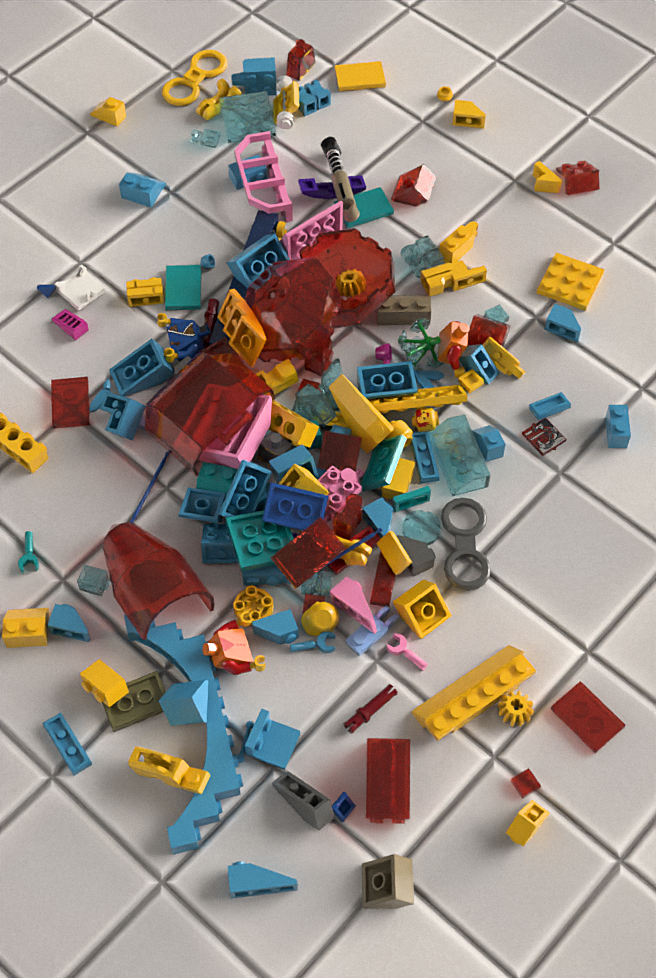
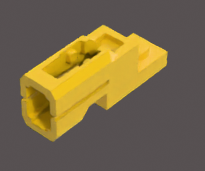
M463 260L452 264L445 263L422 270L420 281L427 295L431 297L443 293L444 289L452 287L453 291L486 282L487 269L483 265L468 270Z
M286 359L277 364L268 373L265 374L261 370L231 388L272 397L299 382L295 368L289 359Z
M139 746L134 748L128 760V765L137 775L160 779L166 785L197 794H202L210 777L207 771L190 767L181 758ZM141 755L144 757V762L138 761Z

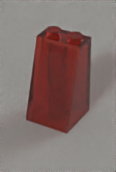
M367 738L365 819H370V823H383V819H392V824H405V820L410 819V739Z

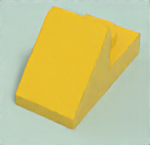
M536 162L532 175L536 179L534 191L559 193L562 180L542 162Z

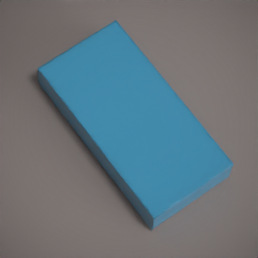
M562 392L529 404V409L537 420L571 408V403Z

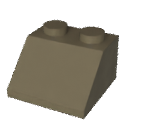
M392 854L362 863L363 908L392 909L414 904L412 859Z

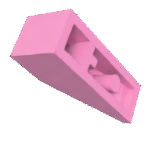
M345 577L330 590L333 604L375 634L377 632L376 625L363 594L362 586L356 580L353 581Z

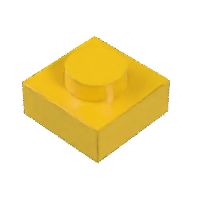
M471 369L458 378V383L470 394L484 385V380Z

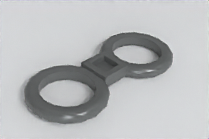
M463 497L453 499L445 505L441 514L443 527L448 533L455 536L456 551L452 552L445 560L444 572L451 585L462 590H475L485 585L491 572L489 560L483 553L476 550L475 536L481 533L486 526L487 515L481 504L473 499ZM456 507H470L478 514L479 522L471 529H459L450 522V512ZM471 557L481 564L483 573L475 581H462L453 573V563L459 558Z

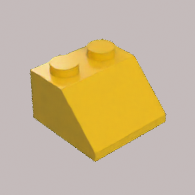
M421 580L393 601L401 619L420 639L452 616L436 584L430 581Z
M49 608L8 610L3 618L2 639L6 648L47 646Z

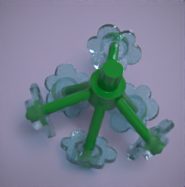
M426 318L417 319L410 328L411 332H422L424 337L415 336L413 339H407V333L403 330L402 335L398 338V345L401 346V350L405 351L407 361H412L414 371L423 370V366L419 361L429 350L432 355L427 358L428 366L435 369L444 364V362L438 361V352L435 353L434 351L435 345L441 343V339L439 336L434 338L428 337L425 330L429 327L430 321L426 320Z

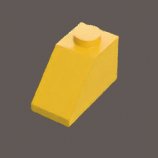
M109 97L100 102L90 113V116L118 127L126 117L124 102Z
M455 100L452 125L484 129L486 114L472 101Z
M532 800L517 814L506 834L510 836L513 842L524 847L550 813Z

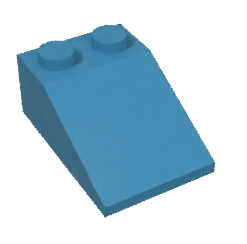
M152 338L109 369L120 396L123 397L159 385L175 374L171 363L166 361L164 348Z

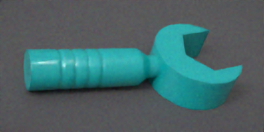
M31 531L25 532V555L18 561V566L23 574H25L24 567L28 563L35 564L36 570L39 569L38 559L32 554L33 532Z

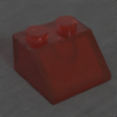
M424 164L400 175L391 200L415 207L427 203L430 199L436 176Z
M476 314L473 316L468 331L467 346L483 345L491 337L503 347L511 325Z
M321 322L304 347L305 370L324 377L333 368L334 362H332L334 351H332V341L324 322Z

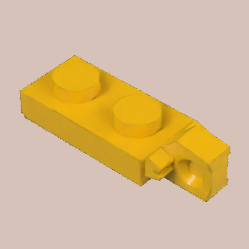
M489 337L482 345L494 365L504 374L509 376L514 374L520 379L526 373L519 367L521 363L517 361L518 359L493 338Z

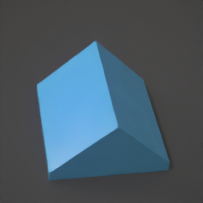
M188 487L179 517L222 523V515L219 514V511L225 500L226 493Z
M208 680L172 684L161 697L159 703L171 726L207 723Z

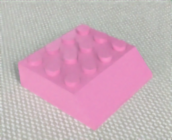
M208 384L176 440L175 446L183 457L238 469L242 459L251 462L270 426L271 396Z

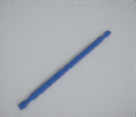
M169 452L165 453L164 459H162L128 526L132 527L166 462V458L170 454Z
M380 527L374 533L369 534L368 536L364 537L363 539L348 547L344 551L340 552L336 556L332 557L328 561L324 562L320 566L316 567L310 573L305 574L303 576V579L308 578L311 574L316 573L317 571L321 570L333 561L342 557L346 553L350 552L354 548L358 547L362 543L374 537L377 533L382 532L383 529Z

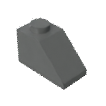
M401 535L396 536L412 561L407 568L413 577L434 567L435 553L432 548H428L425 542Z

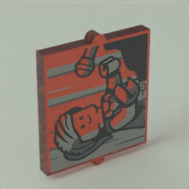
M547 418L540 420L536 424L532 423L531 427L522 432V435L542 456L552 450H556L558 446L567 440Z

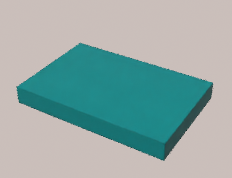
M378 187L354 195L360 216L354 222H346L343 218V222L348 229L393 215L394 209L382 188Z
M201 265L166 266L165 310H201Z
M399 435L383 440L374 448L360 484L363 492L390 485L407 439L405 436Z

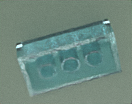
M465 414L447 418L435 430L429 432L432 447L452 497L489 487L491 475Z

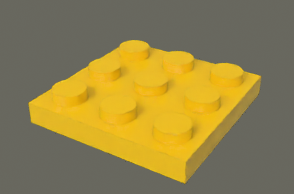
M556 252L536 293L586 311L605 269Z

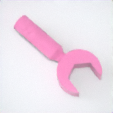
M398 633L393 634V638L400 641V645L392 647L387 644L388 652L392 655L404 653L406 658L421 670H424L428 664L411 650L406 649V638Z

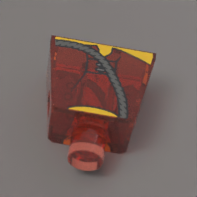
M303 39L296 40V45L290 50L287 57L286 75L298 81L315 64L314 48L312 45L305 43Z

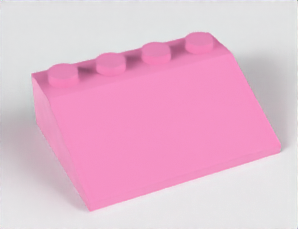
M339 201L283 236L280 243L292 262V265L286 268L288 271L342 238V201Z

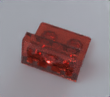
M578 161L577 164L573 165L566 163L562 164L561 167H556V171L565 177V193L567 195L600 190L599 170L587 161Z

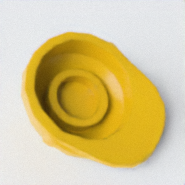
M316 602L301 617V624L305 632L312 636H318L322 632H333L339 622V612L329 602Z

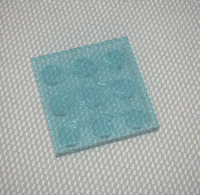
M267 91L219 98L228 143L240 142L247 135L270 131L271 137L276 136Z

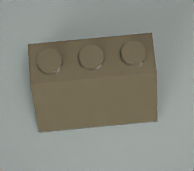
M376 295L377 325H418V320L422 325H430L431 297L429 295Z

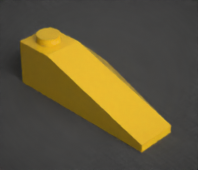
M343 374L329 386L348 429H351L354 441L368 454L394 428Z

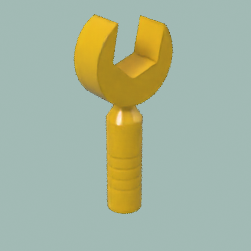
M278 222L276 236L279 241L287 233V229H285L287 222Z

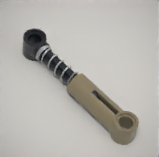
M327 137L321 142V148L329 162L332 174L331 180L337 201L343 202L344 220L346 222H354L359 218L360 212L356 206L348 175L343 170L340 158L341 149L334 137Z

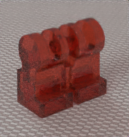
M348 495L342 513H335L333 517V533L336 536L350 540L356 535L357 526L361 523L363 499L360 495Z

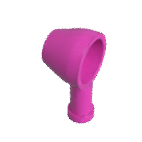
M390 343L383 344L375 349L376 359L382 360L383 364H389L392 361Z

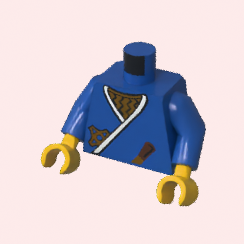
M164 313L157 315L159 327L169 325L167 332L171 348L164 350L167 362H173L174 358L181 361L187 356L193 359L199 351L204 349L203 337L211 334L207 324L199 327L194 320L167 319V315Z

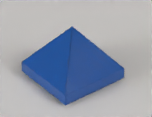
M55 284L38 285L37 289L45 297L49 298L56 290Z
M344 791L332 805L334 814L341 822H344L356 807Z

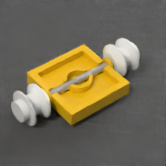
M280 76L276 80V89L280 93L273 99V122L281 129H289L293 126L292 113L299 108V84L295 81L292 82V79L288 76Z

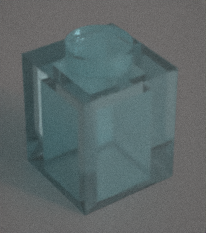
M84 564L77 583L80 591L102 597L104 591H107L110 586V579L106 570Z

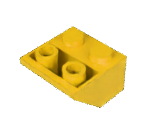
M296 464L292 465L278 483L323 495L329 494L327 489L308 469Z

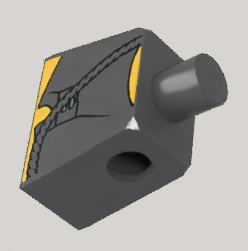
M270 432L260 443L257 458L270 466V460L294 448L280 434Z

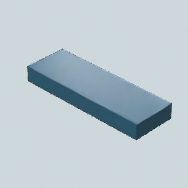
M427 431L414 432L411 446L420 483L439 481L440 477L429 433Z
M61 712L42 723L73 775L92 765L91 760Z

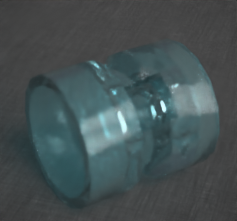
M304 569L301 594L313 595L317 593L320 597L329 598L332 572L321 571L317 573L316 570Z

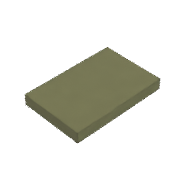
M158 671L127 682L126 685L129 693L111 707L102 702L113 732L164 712L159 700L166 691Z

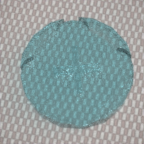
M416 510L405 517L402 533L404 537L425 542L428 546L438 540L441 533V523L432 512Z

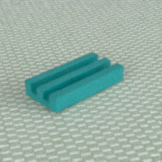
M429 486L393 497L392 508L394 512L429 502L431 496Z

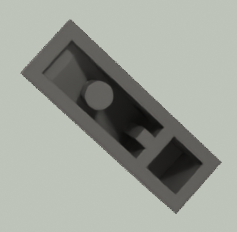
M287 771L272 782L273 787L302 819L318 831L335 818L330 799L291 772Z

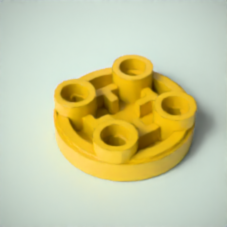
M250 585L236 596L233 603L234 614L239 620L241 614L247 611L250 614L243 619L245 621L252 619V622L271 616L274 610L273 599L265 590Z

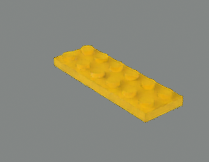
M460 384L417 389V394L367 399L381 414L388 413L389 410L406 411L407 408L424 409L426 406L443 407L444 404L461 405L462 402H468L467 393Z

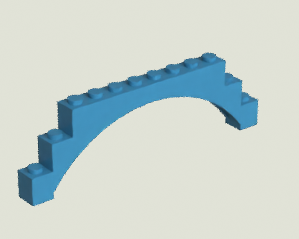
M148 610L124 615L130 642L137 641L163 655L178 668L188 682L208 680L207 752L203 770L207 771L210 777L202 794L194 793L182 815L173 826L167 827L173 855L199 849L197 841L202 840L199 826L220 822L219 814L223 813L220 800L241 795L240 787H243L241 774L237 775L235 767H239L236 754L232 755L230 749L234 747L232 735H227L226 728H230L227 715L223 716L221 710L225 709L223 697H218L217 693L218 690H221L219 679L213 676L216 667L213 664V660L209 659V655H204L202 652L203 645L208 643V641L205 642L204 635L183 639L182 630L177 629L176 622L156 627L154 617H149Z

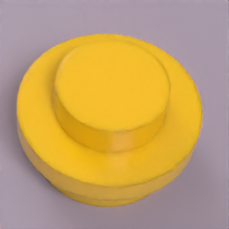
M447 86L440 87L437 91V98L441 101H449L453 97L451 88Z

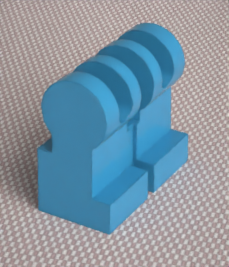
M315 79L311 81V84L306 83L304 87H299L298 109L304 116L316 112L317 109L320 110L331 105V92L328 89H324L318 80Z

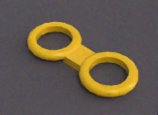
M203 50L196 53L190 60V69L183 77H177L165 83L162 88L164 100L175 106H185L193 103L199 96L200 89L198 85L204 78L216 77L225 71L227 67L225 56L215 50ZM205 57L216 58L221 63L219 67L213 70H203L197 66V62ZM176 85H187L193 90L190 96L183 99H177L169 95V90Z

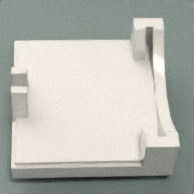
M80 265L75 274L69 279L55 283L56 291L78 311L106 292V289L87 273V269L83 265Z

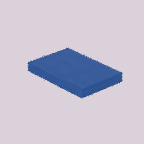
M271 482L262 521L320 534L329 496Z

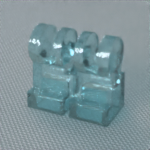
M428 235L416 240L412 245L405 246L400 252L417 278H420L422 270L444 264V257L437 247L435 248Z

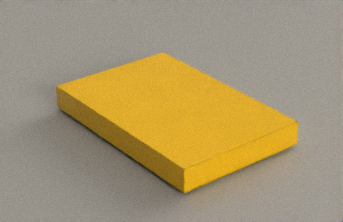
M381 61L335 65L339 91L386 87Z

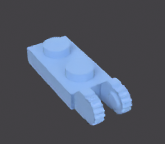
M385 606L377 615L373 616L377 629L375 634L362 625L346 639V644L361 656L389 631L398 621L399 617L394 614L384 624L381 620L390 611V608Z

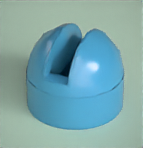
M207 254L201 258L200 264L205 269L213 268L215 266V259L212 254Z

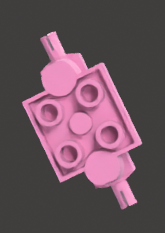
M332 465L318 479L329 492L322 525L329 519L332 520L335 516H338L362 491V486L358 480L365 474L363 470L358 469L354 472L352 469L346 468L340 471Z

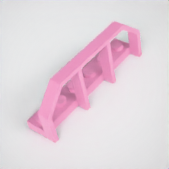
M270 131L247 135L235 148V158L248 203L269 214L280 212L281 216L285 217L286 222L293 221L292 201L289 200L285 178L284 176L282 177L278 156L275 154ZM264 141V145L261 147L263 156L266 155V157L241 161L240 154L250 143ZM264 165L270 167V179L247 183L244 169ZM273 187V190L277 191L276 199L278 204L269 205L252 197L250 191Z

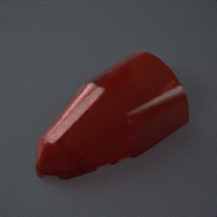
M133 522L113 524L104 538L103 552L112 584L113 596L143 640L147 639L150 625L158 614L170 604L183 597L198 594L210 612L214 610V597L179 551Z

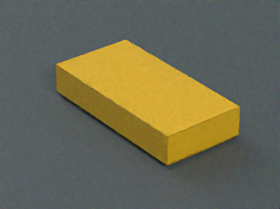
M389 531L376 543L394 574L399 575L412 563L393 531Z

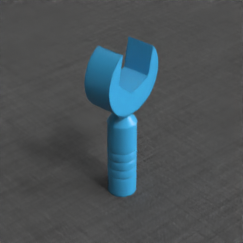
M329 631L322 632L316 642L306 641L290 644L291 652L314 649L318 646L321 652L331 653L335 651V646H326L325 641L327 638H335V634Z

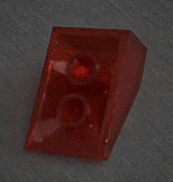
M320 517L270 558L292 586L297 589L346 548L322 517Z

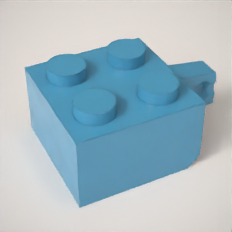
M275 57L245 59L243 61V72L231 74L232 86H243L245 97L277 95Z

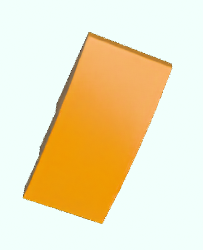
M231 289L228 291L217 318L225 325L223 331L230 338L228 344L250 367H254L267 339L262 326L246 301L235 289Z

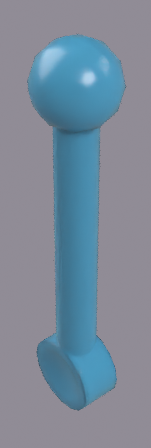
M253 721L246 723L247 730L240 754L237 755L239 763L245 760V744L254 726Z

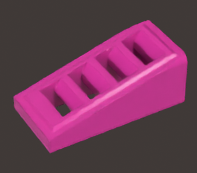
M66 309L52 318V321L75 341L89 331L87 322Z

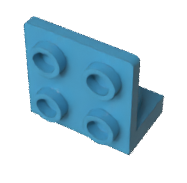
M215 522L204 524L201 541L202 564L238 563L227 525Z
M261 708L245 744L246 755L278 768L286 769L301 732L270 720L269 711Z

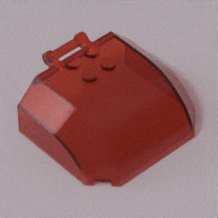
M198 352L145 404L144 429L197 477L199 473L195 465L201 453L216 438L227 446L231 442L230 439L247 422L250 423L254 419L245 409L260 395L271 396L272 401L275 399V395L269 385L227 352ZM239 415H241L242 417L225 434H223L222 432Z

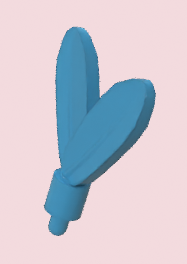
M413 369L415 378L422 388H432L434 386L430 380L444 378V374L440 371H418Z
M106 379L103 389L91 402V412H95L101 407L106 392L111 393L109 379Z

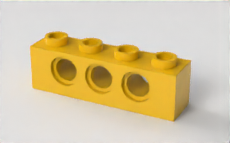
M272 399L271 423L268 430L280 433L281 437L285 440H292L291 444L296 447L302 444L311 447L319 426Z
M0 412V449L31 473H34L49 459L46 446L41 442H36L31 434L28 432L24 433L15 422L11 423Z

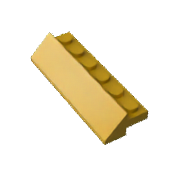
M508 645L416 707L411 713L423 728L426 727L436 741H439L450 732H456L498 703L503 695L508 696L510 691L513 692L518 689L521 683L536 673V670L524 657V651Z

